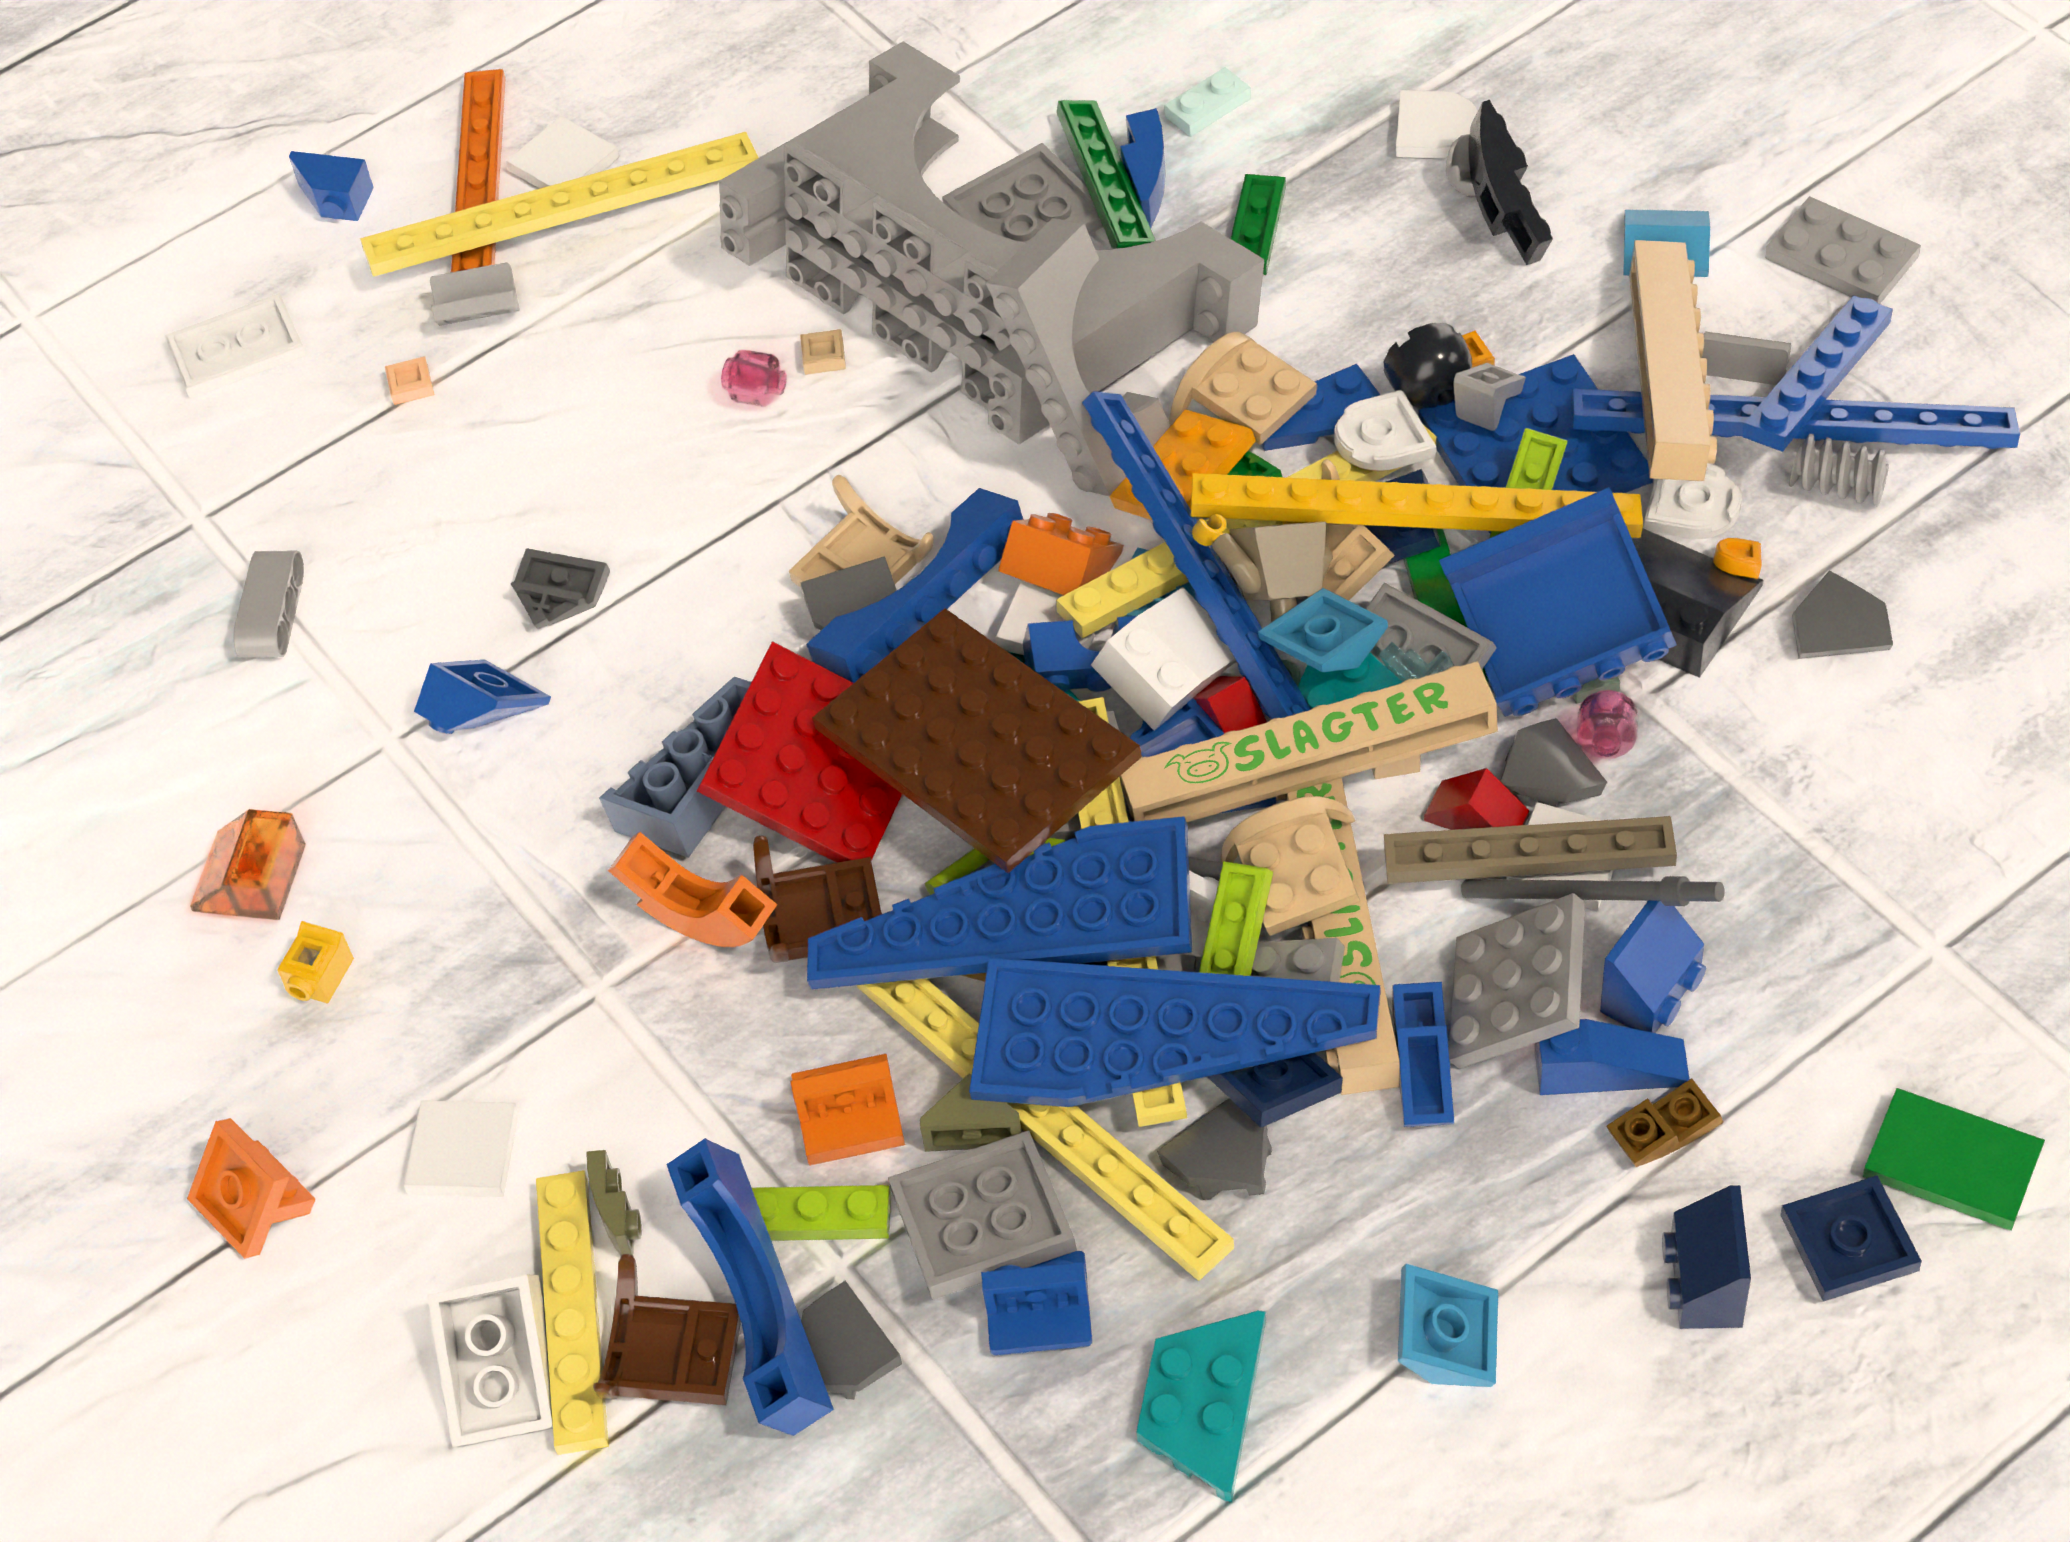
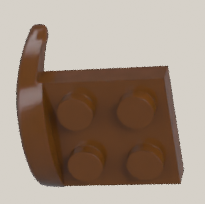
M765 836L754 838L753 851L757 888L778 904L763 925L766 945L772 962H788L789 960L808 957V938L860 917H863V920L866 921L882 914L871 857L773 874L768 839Z
M630 1254L621 1255L618 1261L616 1299L610 1340L598 1383L593 1384L595 1394L605 1399H617L622 1396L726 1405L741 1325L736 1304L638 1296L636 1260Z

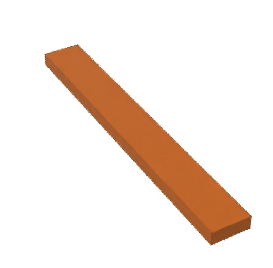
M503 69L466 72L464 75L455 212L499 200L506 81ZM496 243L453 254L451 272L494 265Z

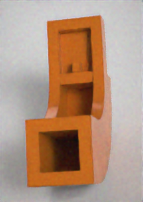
M641 832L632 836L608 869V872L641 898L636 905L671 929L710 945L737 947L752 941L778 905L743 875L728 882H714L695 875L678 864Z

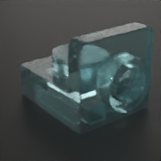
M1393 642L1379 654L1385 666L1401 681L1419 679L1443 672L1455 666L1451 658L1444 651H1441L1429 664H1426L1414 650L1409 649L1404 653Z

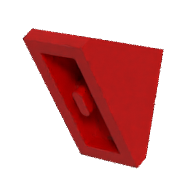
M1219 676L1193 697L1224 734L1267 722L1246 677Z
M1487 768L1442 780L1424 814V821L1449 830L1525 825L1529 817V809Z

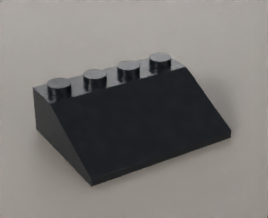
M1642 528L1641 538H1632V541L1677 644L1669 648V652L1658 660L1700 678L1763 586V579L1724 572L1714 564L1712 557Z

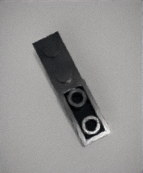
M1490 99L1483 101L1471 123L1468 142L1470 175L1475 196L1492 235L1496 236L1508 232L1525 264L1530 265L1541 261L1553 240L1551 230L1546 220L1540 217L1532 203L1528 188L1520 182L1528 167L1524 152L1514 143L1507 130L1504 118L1501 114L1497 113Z

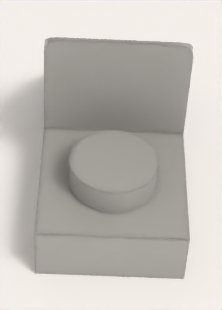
M1489 363L1456 373L1454 378V395L1457 417L1491 431L1496 430L1505 400L1521 394L1526 377Z

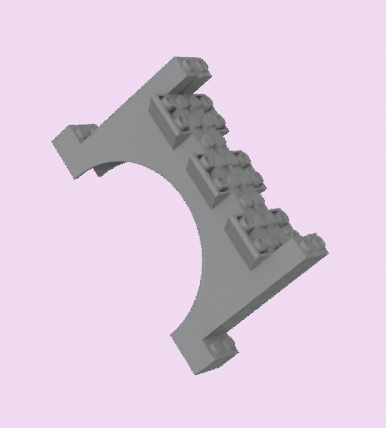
M903 41L869 60V95L719 181L721 248L728 254L751 266L786 245V277L843 315L850 311L859 294L871 300L872 334L880 341L887 343L905 355L912 362L917 363L932 373L938 369L946 353L949 351L962 360L961 393L988 410L989 426L1020 445L1047 427L1049 422L1041 411V404L1033 386L1026 378V371L1020 357L1010 343V335L1001 315L994 307V300L986 282L1026 243L997 235L962 218L936 197L925 183L922 176L932 162L959 141L958 134L930 118L933 103L946 91L960 83V75ZM1202 221L1182 232L1151 243L1127 248L1096 250L1100 260L1087 275L1075 306L1072 330L1073 351L1080 377L1091 394L1093 391L1099 392L1191 329L1196 330L1214 342L1227 333L1238 331L1246 334L1258 324L1264 259Z

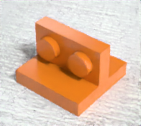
M886 1053L791 1074L793 1098L800 1120L809 1166L905 1145Z
M231 1118L215 1121L187 1200L245 1259L260 1255L271 1224L310 1214L316 1198L258 1140L253 1141Z

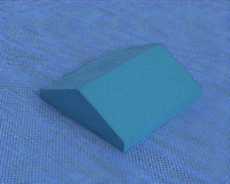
M1625 210L1623 275L1629 276L1634 241L1644 240L1686 243L1688 260H1694L1695 263L1694 277L1709 276V211Z
M1322 588L1258 631L1260 640L1321 672L1358 668L1387 630L1388 622L1386 619Z
M1405 1264L1401 1268L1398 1362L1431 1384L1492 1387L1495 1385L1498 1290Z

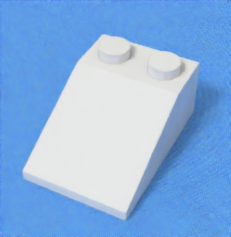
M1182 587L1138 615L1111 637L1091 666L1155 731L1235 663L1236 659L1229 647L1218 637L1216 633L1217 627L1208 612Z
M526 1274L427 1294L452 1448L553 1428L545 1310L539 1275Z

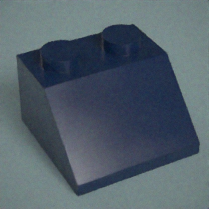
M1730 1185L1673 1213L1671 1232H1663L1662 1234L1664 1263H1673L1674 1278H1667L1669 1310L1678 1309L1679 1329L1743 1328L1751 1273L1741 1186Z

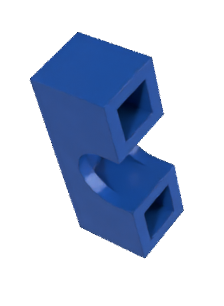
M1137 616L1117 617L1111 637ZM1073 620L1028 623L1022 643L1025 665L1064 692L1071 689L1088 688V690L1093 692H1101L1112 688L1091 666L1100 651L1089 650L1079 643L1075 636Z

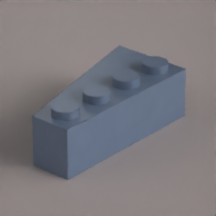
M734 676L692 714L694 721L683 730L671 732L662 741L664 748L647 763L640 760L628 771L630 778L617 790L610 787L599 797L615 832L631 838L641 832L658 847L688 858L725 808L724 805L697 792V789L751 683L750 681Z

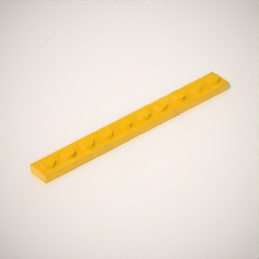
M1193 473L1191 517L1210 518L1214 514H1219L1226 519L1326 522L1332 524L1506 532L1596 492ZM1612 493L1631 538H1641L1643 517L1640 494Z

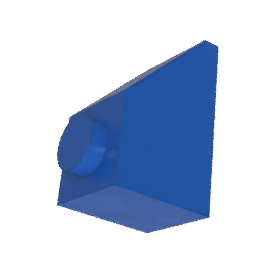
M291 151L288 157L297 183L319 215L325 218L358 221L374 189L365 159Z

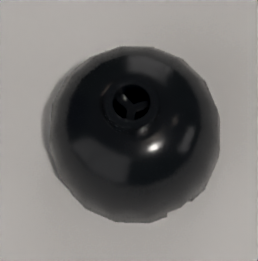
M1430 323L1416 327L1408 332L1409 340L1400 347L1395 342L1389 348L1384 359V373L1395 391H1403L1411 405L1420 409L1447 405L1455 400L1454 378L1456 373L1472 368L1470 349L1461 333L1455 332L1453 326L1447 323Z

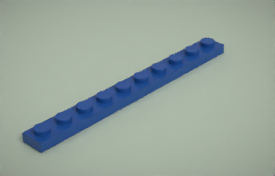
M1572 389L1571 413L1573 429L1591 432L1604 430L1628 431L1635 434L1645 433L1641 392ZM1710 395L1708 410H1713L1714 413L1712 435L1726 438L1742 436L1744 422L1766 397ZM1826 399L1794 439H1806L1810 433L1814 434L1815 441L1825 440L1828 437L1832 440L1851 441L1854 443L1884 442L1899 445L1930 444L1944 447L1977 446L1997 449L2017 448L2020 429L2015 407Z
M1093 391L1082 402L1091 416L1092 426L1103 436L1112 451L1111 457L1113 461L1123 470L1132 485L1134 496L1144 505L1152 518L1154 530L1165 540L1174 555L1175 565L1186 575L1195 590L1197 602L1208 612L1217 627L1216 633L1218 637L1229 647L1238 662V670L1242 677H1246V680L1251 684L1260 699L1262 711L1270 719L1285 718L1311 710L1274 647L1259 639L1258 631L1262 627L1223 562L1213 550L1212 545H1201L1193 538L1192 529L1197 523V519L1191 517V509L1122 395Z

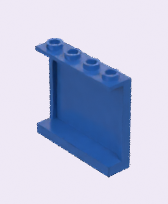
M1610 487L1439 560L1444 574L1453 589L1467 627L1492 641L1497 648L1485 664L1484 669L1496 696V703L1505 717L1511 714L1513 716L1529 714L1536 710L1539 706L1538 703L1554 696L1556 698L1572 696L1579 692L1585 683L1597 678L1599 680L1615 678L1625 671L1626 666L1640 660L1643 662L1658 660L1669 652V648L1677 645Z

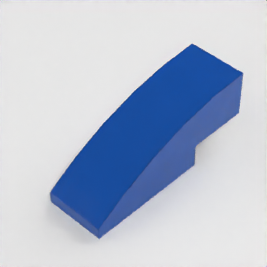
M1157 108L1126 115L1128 144L1120 146L1121 160L1150 228H1152L1161 206L1166 177L1163 132Z
M1442 982L1392 985V1006L1395 1041L1400 1061V1094L1404 1127L1454 1124Z

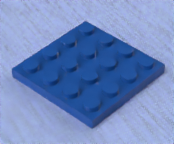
M1574 354L1518 374L1526 377L1522 392L1505 400L1498 426L1494 431L1458 418L1455 400L1447 405H1438L1437 407L1418 410V417L1422 424L1437 437L1436 450L1459 486L1506 488L1525 428L1568 441L1552 490L1599 492L1610 487L1612 493H1627L1651 484L1654 481L1649 476L1648 461L1627 431L1601 430L1591 432L1573 429L1571 413L1572 389L1598 390Z

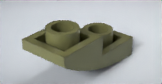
M606 1150L586 1151L589 1184L607 1235L620 1256L623 1254L634 1256V1240L641 1239L642 1236L639 1209H631L626 1192L622 1191L620 1169L612 1168Z

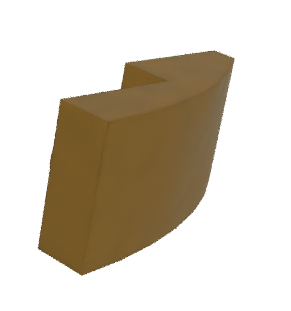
M1691 1078L1654 1104L1648 1098L1606 1127L1635 1167H1638L1688 1145L1721 1125L1723 1120L1717 1109Z

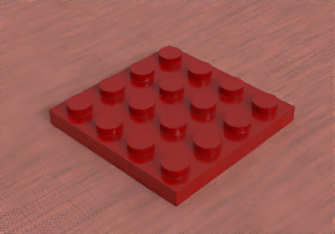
M773 641L764 655L697 789V792L836 863L871 857L872 861L902 796V793L815 729L812 717L849 688L853 682Z

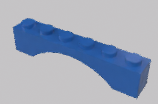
M978 488L951 512L950 528L945 542L925 569L905 586L882 600L857 611L835 617L806 644L812 662L855 683L944 608L948 609L1002 559L1012 521L1024 520L1018 500Z
M704 1138L666 1165L681 1207L690 1217L711 1249L735 1300L745 1340L746 1365L743 1381L758 1423L794 1436L833 1411L834 1408L740 1155Z

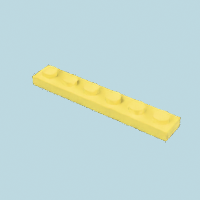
M585 1170L536 1178L554 1447L558 1455L609 1447L605 1398L598 1397L593 1389V1384L598 1383L603 1364L588 1178Z

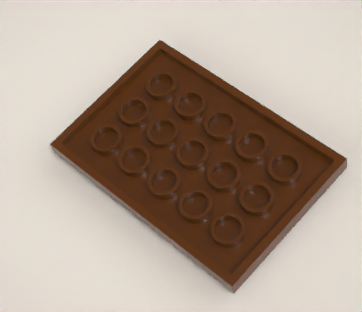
M946 608L812 717L816 730L1007 873L1011 872L1142 757L1139 744Z

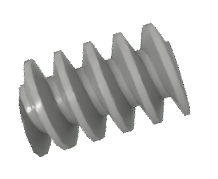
M1809 433L1803 444H1800L1789 487L1794 486L1799 477L1802 476L1804 490L1810 491L1817 480H1819L1821 494L1827 495L1833 486L1837 484L1838 497L1845 499L1852 488H1854L1855 499L1859 503H1863L1869 493L1872 492L1873 504L1878 507L1886 484L1889 464H1886L1885 451L1881 449L1873 460H1868L1867 446L1863 445L1855 457L1851 456L1849 442L1844 441L1838 452H1833L1832 439L1828 437L1820 448H1815L1814 434Z

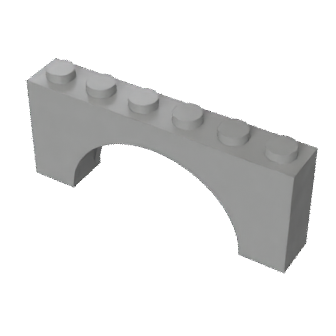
M1052 218L986 284L994 300V307L1001 315L1010 335V343L1017 351L1025 368L1026 378L1033 386L1039 399L1041 411L1048 420L1057 439L1056 444L1063 453L1072 472L1073 482L1080 490L1110 496L1126 478V475L1111 457L1112 451L1103 436L1092 426L1091 416L1082 403L1090 393L1078 372L1072 339L1074 311L1079 292L1087 275L1100 259L1084 223ZM1131 392L1125 393L1122 397L1151 445L1154 446L1170 427L1159 398Z

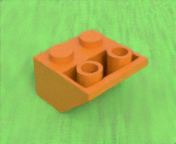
M1047 513V517L1031 514L1029 519L1012 521L998 571L1061 595H1066L1109 572L1122 554L1124 545L1111 541L1112 534L1105 530L1087 526L1084 531L1072 527L1073 520L1056 513Z

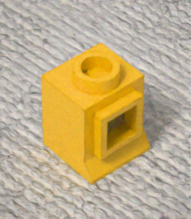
M301 921L297 936L277 971L285 990L291 996L302 1001H309L311 998L328 1004L354 957L342 932Z

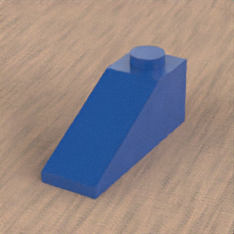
M1580 1019L1579 1028L1535 1043V1059L1540 1095L1679 1087L1690 1080L1684 1039L1590 1019Z

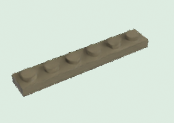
M1671 816L1384 834L1387 884L1676 866L1677 859Z

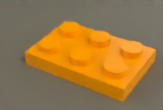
M1185 409L1154 444L1153 448L1191 509L1193 473L1227 475L1256 442L1251 428ZM1126 477L1109 496L1114 508L1152 520L1144 505L1134 496L1132 485Z

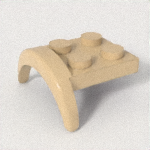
M1238 331L1227 333L1208 346L1188 368L1174 396L1169 424L1171 426L1182 412L1188 409L1192 399H1194L1224 421L1251 428L1256 443L1261 445L1316 395L1317 383L1244 333Z
M1328 459L1322 462L1321 479L1340 480L1338 471L1333 463ZM1326 523L1325 541L1332 552L1333 559L1322 582V588L1349 601L1394 557V554L1364 525Z
M836 475L832 480V486L838 500L848 515L789 570L791 581L801 587L800 582L885 556L894 584H896L932 550L933 535L928 532L920 540L900 532L878 516L858 496L845 477Z
M1320 796L1301 797L1284 801L1244 819L1226 837L1221 849V862L1234 863L1239 855L1244 865L1268 868L1273 871L1263 917V923L1269 936L1360 902L1329 820H1340L1347 824L1355 822L1353 813L1342 803Z

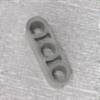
M300 551L253 552L234 627L233 641L238 657L279 658L286 655L304 578V563Z

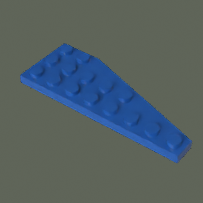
M1185 816L1089 826L1074 832L1075 838L1052 847L1050 842L1039 846L1034 851V854L1025 858L1009 873L993 864L933 888L935 893L912 903L908 898L893 904V910L866 921L863 920V917L810 937L808 938L807 982L813 990L987 973L989 958L1080 964L1192 953L1188 826Z
M989 958L969 1090L971 1100L1073 1107L1377 1039L1381 995L1380 985Z

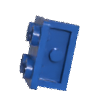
M1075 1251L1027 1268L1006 1265L994 1271L981 1272L982 1291L988 1319L989 1348L992 1355L1087 1347L1092 1344L1086 1260L1083 1251Z

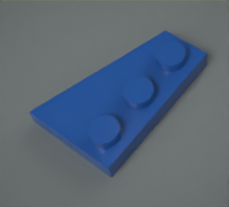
M1358 364L1314 381L1317 383L1316 395L1264 441L1261 447L1264 451L1307 445L1316 443L1321 436L1334 435L1335 425L1349 405L1380 396V393Z

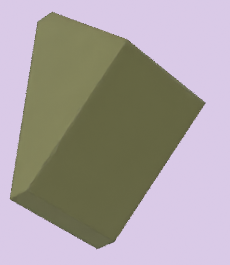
M969 1073L920 1118V1130L925 1152L975 1149L1022 1133L1019 1113L1006 1102L971 1100L969 1090L972 1075Z

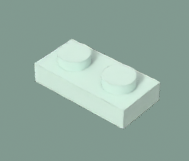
M1224 67L1165 104V117L1188 136L1192 137L1250 100L1251 87Z

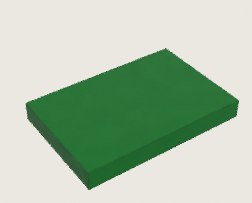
M1896 1088L1864 1167L1862 1177L1870 1178L1878 1175L1883 1185L2012 1231L2045 1140Z

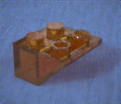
M248 809L218 830L190 905L192 912L280 920L306 846L293 813Z

